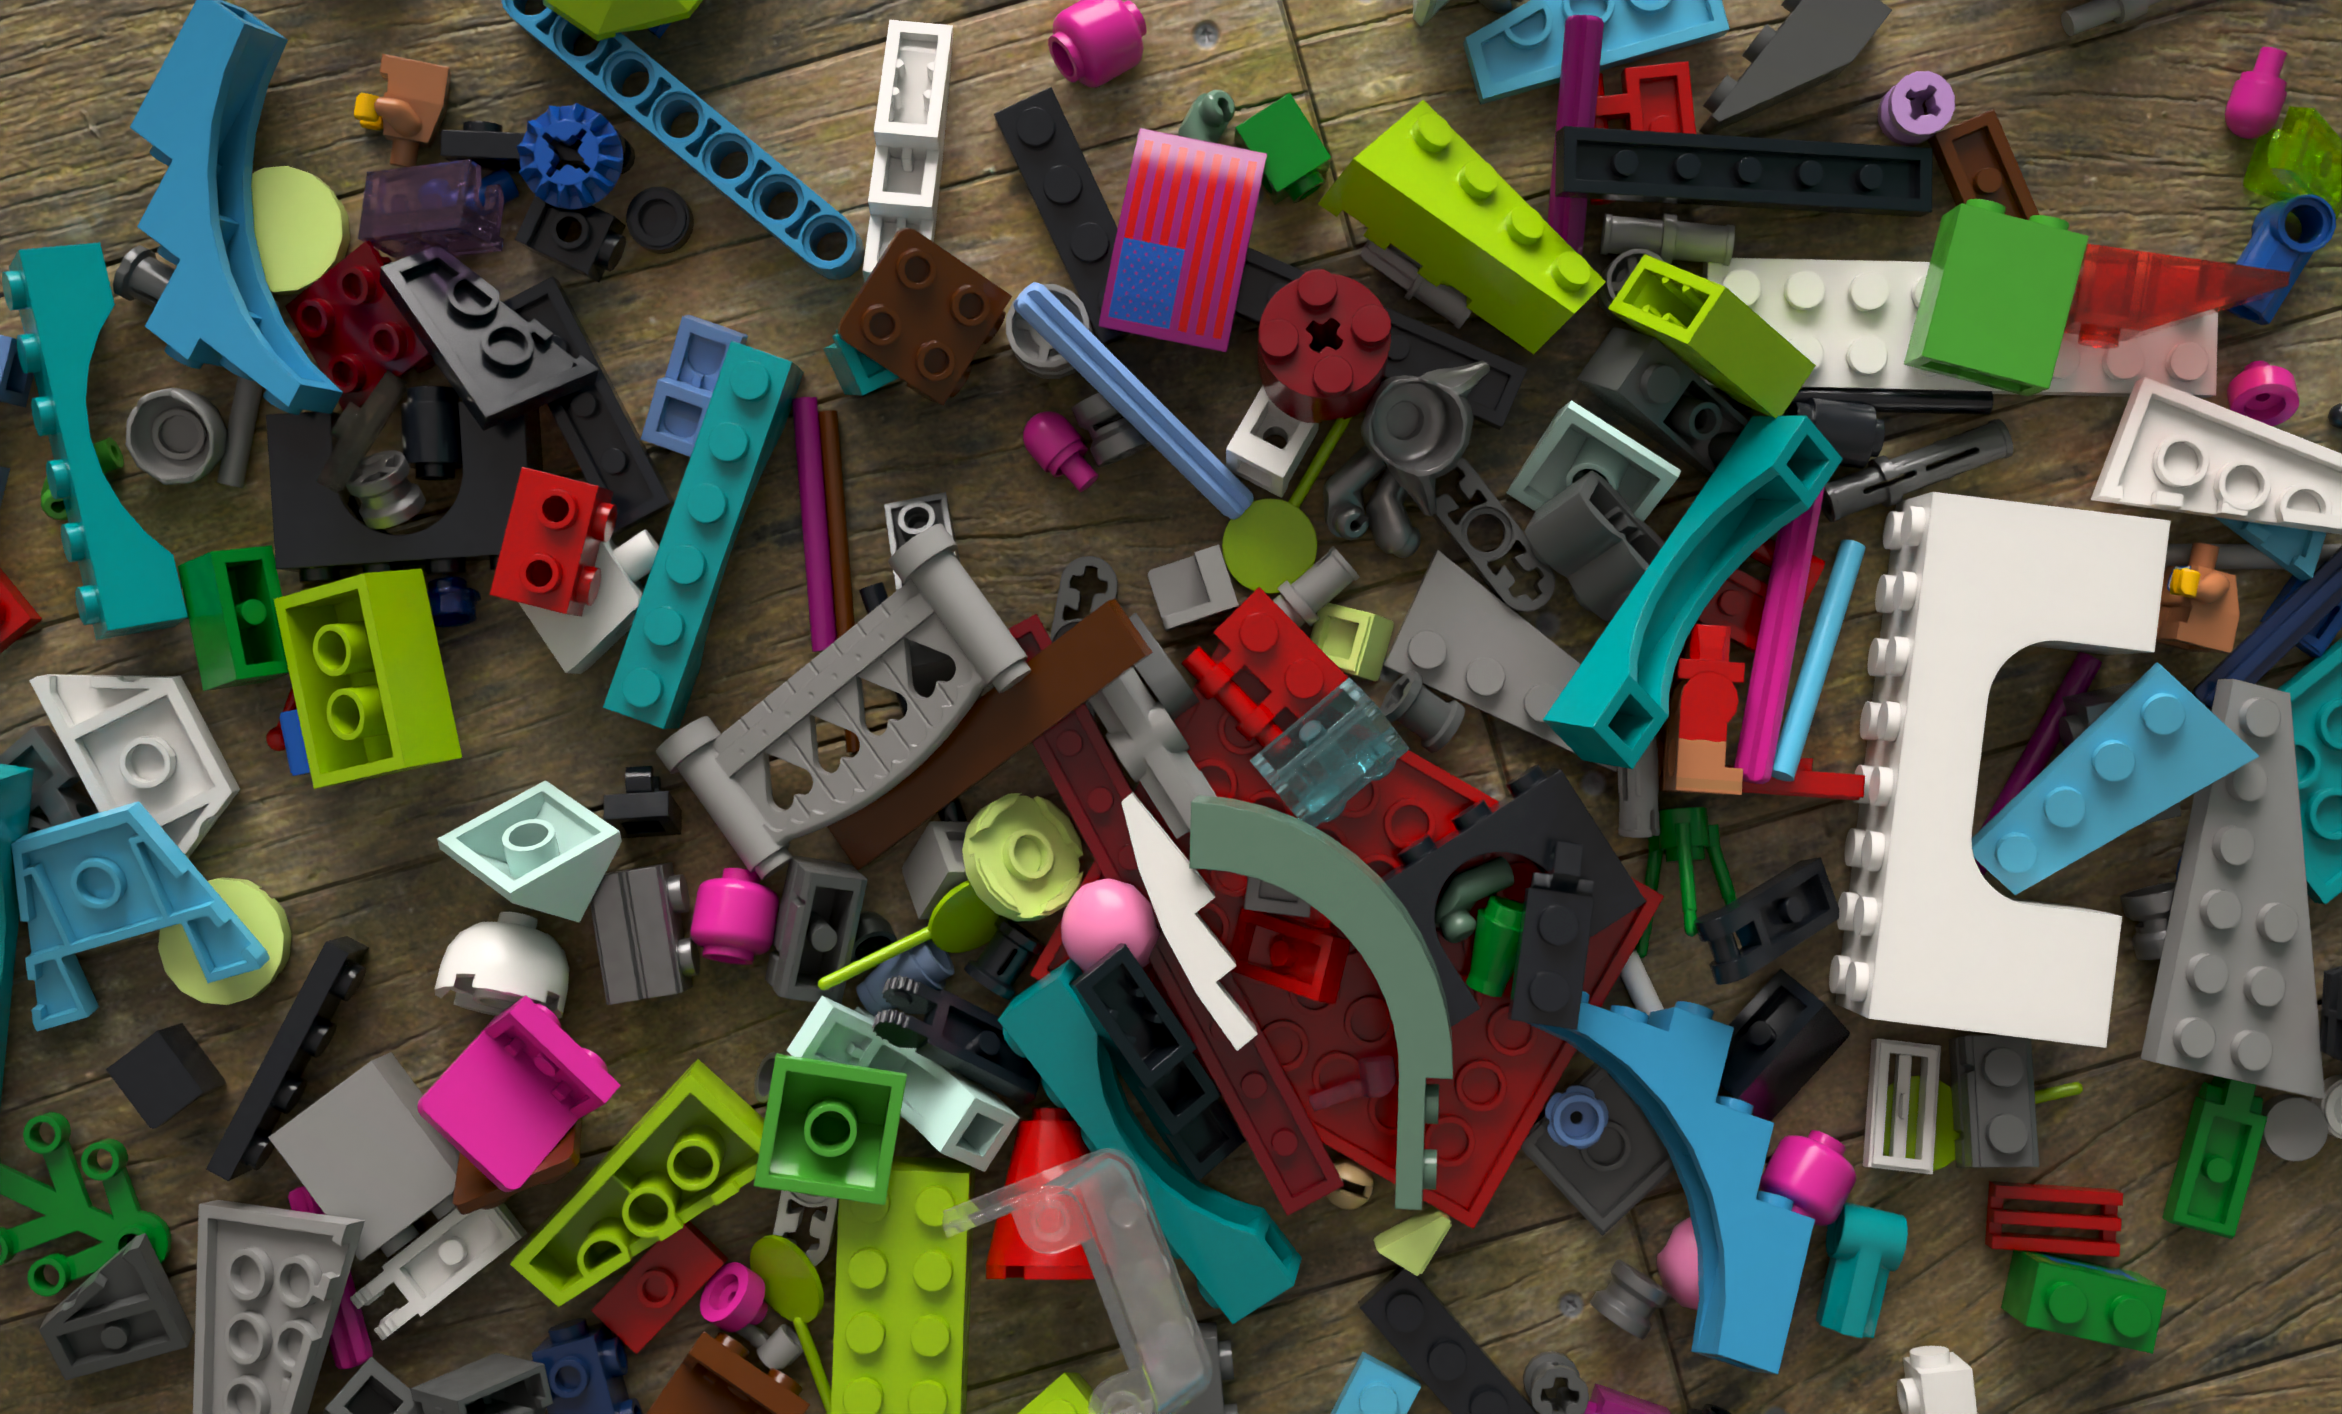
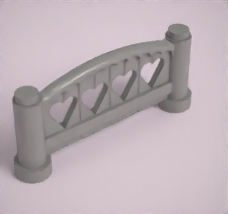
M943 524L933 525L920 532L902 545L890 557L888 563L904 583L901 588L722 734L710 717L704 716L675 732L657 748L656 754L670 774L680 772L750 873L756 871L761 880L769 878L789 864L793 857L788 851L791 840L823 829L856 813L885 795L911 775L949 737L986 686L993 684L1000 694L1019 683L1032 671L1025 662L1028 656L953 554L958 545ZM909 640L947 654L955 662L956 671L954 677L948 682L937 681L935 690L930 697H922L914 689ZM862 679L901 694L907 702L905 716L901 720L889 719L887 729L882 735L871 733L866 726ZM815 717L852 731L859 739L860 748L858 753L854 757H841L839 768L834 773L825 771L819 763ZM769 754L806 769L812 776L813 786L808 794H795L793 803L788 810L779 808L773 800Z

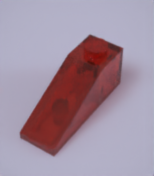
M2087 244L2064 333L2079 335L2078 344L2104 349L2117 348L2119 341L2125 342L2268 297L2288 286L2290 272Z

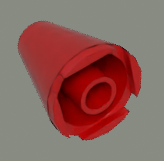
M1033 1108L1032 1121L1019 1122L987 1256L986 1279H1114V1261L1090 1151L1082 1139L1081 1127L1076 1121H1070V1113L1066 1108Z

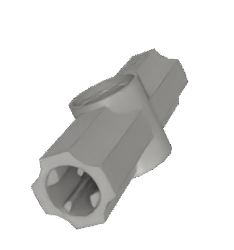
M1132 668L1088 702L1108 730L1105 736L1135 783L1141 782L1177 839L1190 832L1191 801L1197 795L1217 796L1203 773L1199 772L1187 753L1190 747L1169 713L1159 700L1157 702L1154 701L1139 675Z

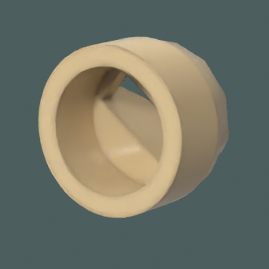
M1346 1156L1334 1159L1333 1163L1343 1180L1365 1187L1361 1195L1339 1188L1326 1195V1197L1333 1205L1345 1210L1357 1209L1363 1206L1370 1199L1374 1190V1179L1371 1171Z

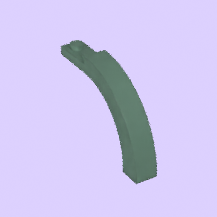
M1197 795L1191 801L1189 869L1227 871L1253 877L1278 886L1301 898L1325 915L1346 935L1374 974L1390 1012L1398 1049L1399 1086L1395 1209L1422 1210L1423 1189L1436 1190L1437 1149H1424L1425 1124H1438L1439 1084H1426V1078L1453 1079L1452 1029L1446 995L1437 966L1422 933L1405 906L1382 878L1355 853L1328 834L1298 818L1266 806L1233 798Z

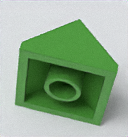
M776 1054L754 1186L885 1205L907 1073Z

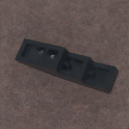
M1120 943L1071 983L1093 1028L1149 1120L1187 1176L1196 1181L1201 1180L1246 1140L1218 1101L1222 1094L1193 1054L1197 1047L1126 944Z

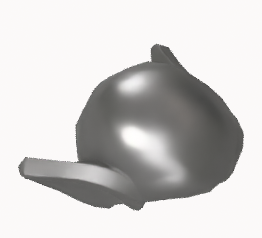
M1484 361L1454 368L1437 369L1427 372L1420 377L1407 375L1390 377L1381 382L1367 406L1361 425V436L1366 446L1376 457L1387 464L1392 476L1413 498L1424 515L1433 516L1437 512L1435 478L1443 476L1455 468L1469 444L1474 417L1471 405L1466 397L1490 372L1489 364Z

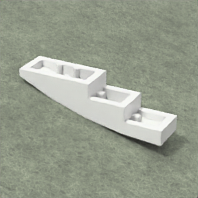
M889 20L874 126L876 148L868 198L870 220L862 270L864 282H866L894 235L900 229H915L934 242L949 95L953 25Z
M1132 792L1121 803L1137 866L1162 931L1197 996L1238 1051L1258 1033L1254 1023L1219 981L1237 966L1235 958L1197 913L1215 898V892L1196 869H1189L1190 861L1135 793Z

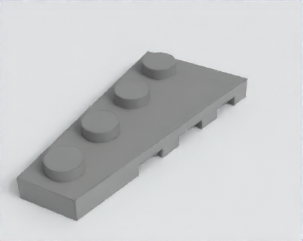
M1439 550L1435 551L1383 666L1401 675L1413 670L1422 676L1423 685L1577 755L1543 721V718L1581 664ZM1595 763L1613 772H1616L1618 769L1617 766Z

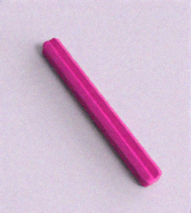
M1824 488L1806 512L1782 527L1777 534L1734 768L1743 769L1744 782L1765 784L1772 776Z

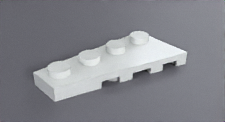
M2143 377L2134 384L2091 500L2342 535V454L2158 381Z

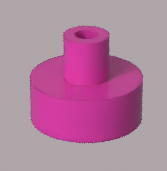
M2254 361L2246 365L2243 372L2237 375L2227 388L2230 410L2270 426H2276L2288 420L2299 407V396L2294 376L2285 368L2271 366L2265 361Z
M738 1262L722 1266L709 1279L702 1292L700 1311L703 1318L725 1332L739 1331L749 1323L751 1325L759 1324L765 1318L768 1311V1305L763 1301L765 1296L763 1278Z

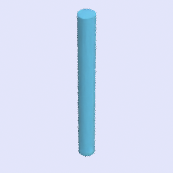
M1842 540L1840 542L1777 743L1772 777L1776 779L1794 781L1866 547L1860 542L1854 540Z

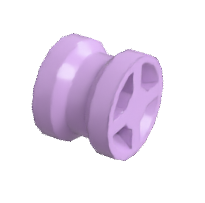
M1916 71L1902 78L1882 97L1878 107V123L1882 132L1892 142L1903 146H1916L1927 141L1951 120L1955 110V95L1950 84L1940 75L1930 71ZM1925 100L1928 115H1924V109L1922 107V104Z

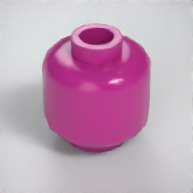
M1080 0L1061 11L1055 17L1052 30L1053 35L1048 39L1049 51L1058 70L1068 81L1073 83L1079 81L1085 86L1098 88L1132 69L1141 61L1144 50L1142 37L1147 32L1146 23L1137 6L1129 0L1125 2L1122 0Z
M724 868L722 878L706 880L700 884L696 896L690 937L694 943L704 948L702 957L722 963L750 965L753 964L754 956L764 954L770 950L773 943L779 897L772 889L760 884L761 878L756 872L750 873L748 869Z
M1811 1130L1808 1137L1788 1135L1778 1143L1761 1176L1759 1186L1761 1191L1777 1194L1794 1201L1792 1211L1815 1219L1814 1226H1827L1838 1218L1857 1177L1853 1166L1843 1156L1846 1150L1845 1146L1823 1132Z

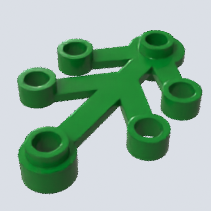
M48 1112L32 1118L27 1122L23 1131L26 1146L35 1153L43 1154L54 1187L2 1164L0 1158V1194L45 1215L10 1229L0 1227V1266L11 1261L18 1252L75 1231L87 1234L102 1241V1243L69 1257L54 1253L34 1262L28 1271L27 1279L30 1288L36 1294L41 1296L55 1295L68 1288L73 1280L96 1272L128 1244V1236L130 1234L141 1235L146 1233L162 1265L171 1250V1232L167 1223L162 1218L141 1209L126 1168L128 1153L125 1146L115 1139H104L88 1146L81 1157V1166L84 1173L91 1179L102 1181L112 1212L110 1214L92 1205L69 1142L71 1135L70 1124L63 1115L56 1112ZM43 1122L50 1124L54 1129L55 1138L51 1144L45 1142L40 1136L39 1130ZM100 1149L108 1151L112 1156L113 1163L110 1170L103 1169L97 1162V1154ZM46 1265H51L57 1269L59 1273L57 1285L49 1283L44 1277Z

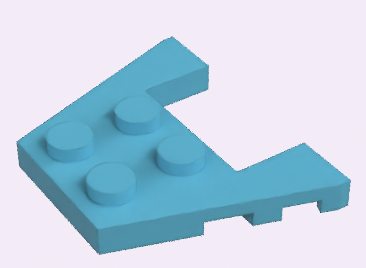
M139 801L23 835L11 844L20 921L28 923L31 954L25 958L27 979L35 981L37 1005L31 1009L33 1025L37 1032L87 1018L99 1008L75 955L78 952L181 924L208 983L260 969L270 959L267 950Z

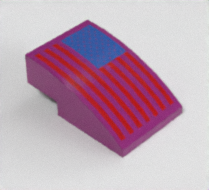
M1144 128L1139 129L1119 219L1099 327L1227 352L1267 153Z

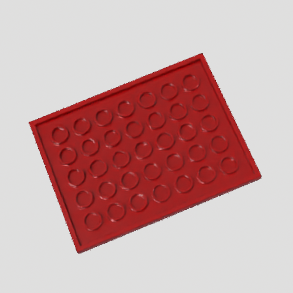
M1219 642L1211 658L1216 663H1219L1231 650ZM1246 665L1231 678L1257 705L1271 692ZM1195 686L1192 691L1199 699V702L1178 716L1174 721L1190 747L1187 753L1199 772L1203 773L1217 797L1233 798L1266 806L1298 818L1328 834L1355 853L1372 870H1375L1380 877L1402 864L1397 854L1415 841L1430 835L1435 843L1454 831L1456 827L1451 820L1463 810L1481 800H1485L1489 808L1499 802L1328 703H1325L1305 724L1285 706L1272 720L1285 732L1289 739L1272 756L1254 738L1248 742L1235 729L1239 724L1238 721L1214 697L1207 700ZM1139 782L1134 791L1135 795L1190 861V832L1176 839L1145 788ZM1509 852L1482 854L1464 862L1448 877L1441 888L1436 905L1455 875L1499 856L1506 859L1514 875V885L1490 896L1505 897L1523 904L1525 888H1530L1533 872H1543L1522 855ZM1096 860L1079 889L1087 883L1105 879ZM1196 869L1215 892V898L1201 908L1198 913L1231 953L1241 908L1244 907L1248 876L1227 871ZM1634 878L1632 880L1646 902L1589 938L1582 991L1590 995L1588 1004L1600 1008L1664 898L1662 894ZM1490 896L1478 900L1469 911L1476 922L1478 909L1486 908ZM1312 906L1309 918L1270 913L1334 929L1338 936L1347 938L1325 915ZM1062 919L1030 973V976L1037 980H1040L1070 959L1062 942ZM1436 928L1439 942L1445 954L1480 1006V1009L1451 1027L1453 1079L1426 1078V1084H1439L1438 1124H1425L1424 1149H1437L1436 1190L1423 1189V1201L1474 1229L1577 1049L1566 1041L1530 1024L1508 1019L1513 975L1508 981L1502 997H1493L1480 993L1466 984L1471 967L1475 930L1465 940L1452 943L1445 940L1441 928ZM1350 943L1335 1004L1318 1002L1230 971L1322 1143L1396 1185L1399 1086L1398 1049L1394 1026L1385 997L1374 974L1360 952ZM1149 962L1142 969L1189 1035L1151 962ZM1195 1049L1193 1054L1210 1079L1214 1080L1199 1051Z

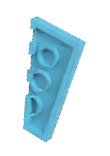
M1530 0L1467 36L1463 46L1480 105L1560 82L1565 21L1568 16L1593 15L1602 18L1604 28L1600 71L1725 36L1730 28L1722 0Z
M2156 662L1971 838L1974 858L2014 895H2017L2256 759L2259 755L2163 666Z

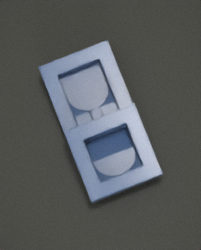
M692 315L682 316L665 377L657 380L641 440L691 457L731 340L746 345L748 335Z

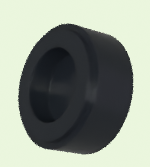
M665 187L647 188L632 199L627 209L626 223L629 233L638 244L650 252L657 254L675 252L687 243L694 227L692 211L687 202L671 189Z

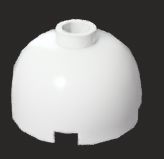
M501 912L497 922L477 923L461 931L449 944L440 964L435 985V995L442 998L450 990L455 991L454 1005L495 1016L527 995L534 1003L541 1004L550 1009L558 1019L562 1018L569 981V966L565 951L549 934L536 930L538 920L534 917L516 912Z

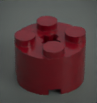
M1313 269L1305 272L1300 278L1282 287L1271 298L1260 320L1258 369L1267 396L1282 412L1306 423H1322V420H1333L1342 417L1345 420L1358 415L1367 408L1372 395L1381 382L1384 381L1391 344V319L1379 299L1367 287L1356 280L1342 275L1331 274L1324 269ZM1324 345L1329 346L1322 349L1320 353L1312 350V347L1321 348Z

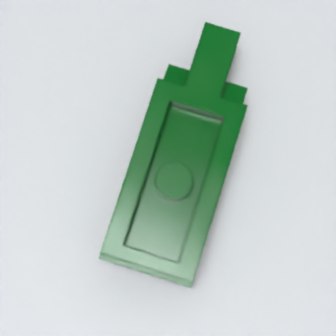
M2219 1076L2213 1077L2212 1084L2202 1083L2198 1092L2199 1097H2195L2162 1216L2164 1220L2172 1224L2229 1239L2235 1237L2268 1118L2262 1114L2263 1098L2254 1095L2255 1084Z

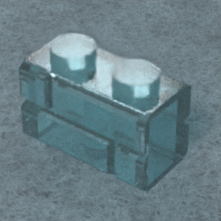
M1348 677L1249 761L1298 819L1316 828L1322 822H1329L1338 817L1345 809L1347 801L1371 781L1380 780L1387 776L1395 767L1396 760L1410 748L1372 699Z

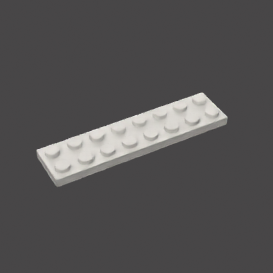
M1732 258L1729 266L1721 263L1703 262V278L1727 287L1816 365L1802 385L1804 388L1992 391L1993 394H2015L1904 365L1930 262ZM2081 265L2050 388L2034 395L2130 397L2135 382L2143 377H2147L2198 398L2216 396L2219 268ZM1700 375V378L1711 388H1718Z

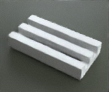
M1878 1038L1871 1039L1863 1167L1933 1174L1941 1046ZM1890 1054H1896L1889 1156H1883ZM1912 1056L1921 1057L1915 1159L1905 1158Z

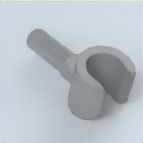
M750 1323L741 1330L736 1331L737 1334L757 1348L756 1351L759 1358L770 1369L778 1370L785 1368L787 1365H791L803 1353L796 1331L786 1324H782L770 1336L761 1328L759 1329Z

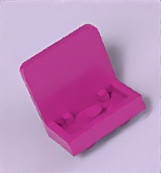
M525 995L491 1020L420 1098L417 1109L419 1114L500 1190L512 1192L525 1183L578 1119L604 1105L621 1085L608 1073L605 1062L596 1053L589 1049L581 1048L561 1029L559 1019L550 1009L541 1004L534 1003Z

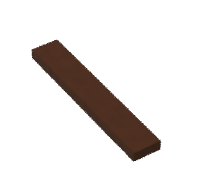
M1116 599L1105 602L1029 660L1027 664L1032 671L1019 683L1000 694L994 687L979 698L942 745L905 780L863 809L827 826L857 870L868 866L1152 654V650Z

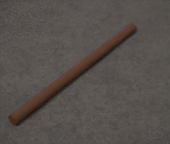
M827 410L819 412V425L838 639L855 625L838 411ZM844 729L846 753L858 752L860 748L858 737L852 731Z

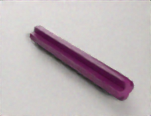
M1593 15L1568 16L1565 21L1547 223L1581 256L1583 254L1588 199L1555 197L1556 132L1564 126L1594 128L1604 22L1602 18Z

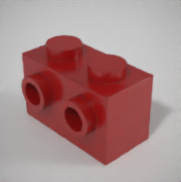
M522 467L490 595L563 614L582 617L584 606H591L594 603L600 587L601 569L595 567L600 543H607L610 540L616 524L617 506L611 504L613 491L597 485Z

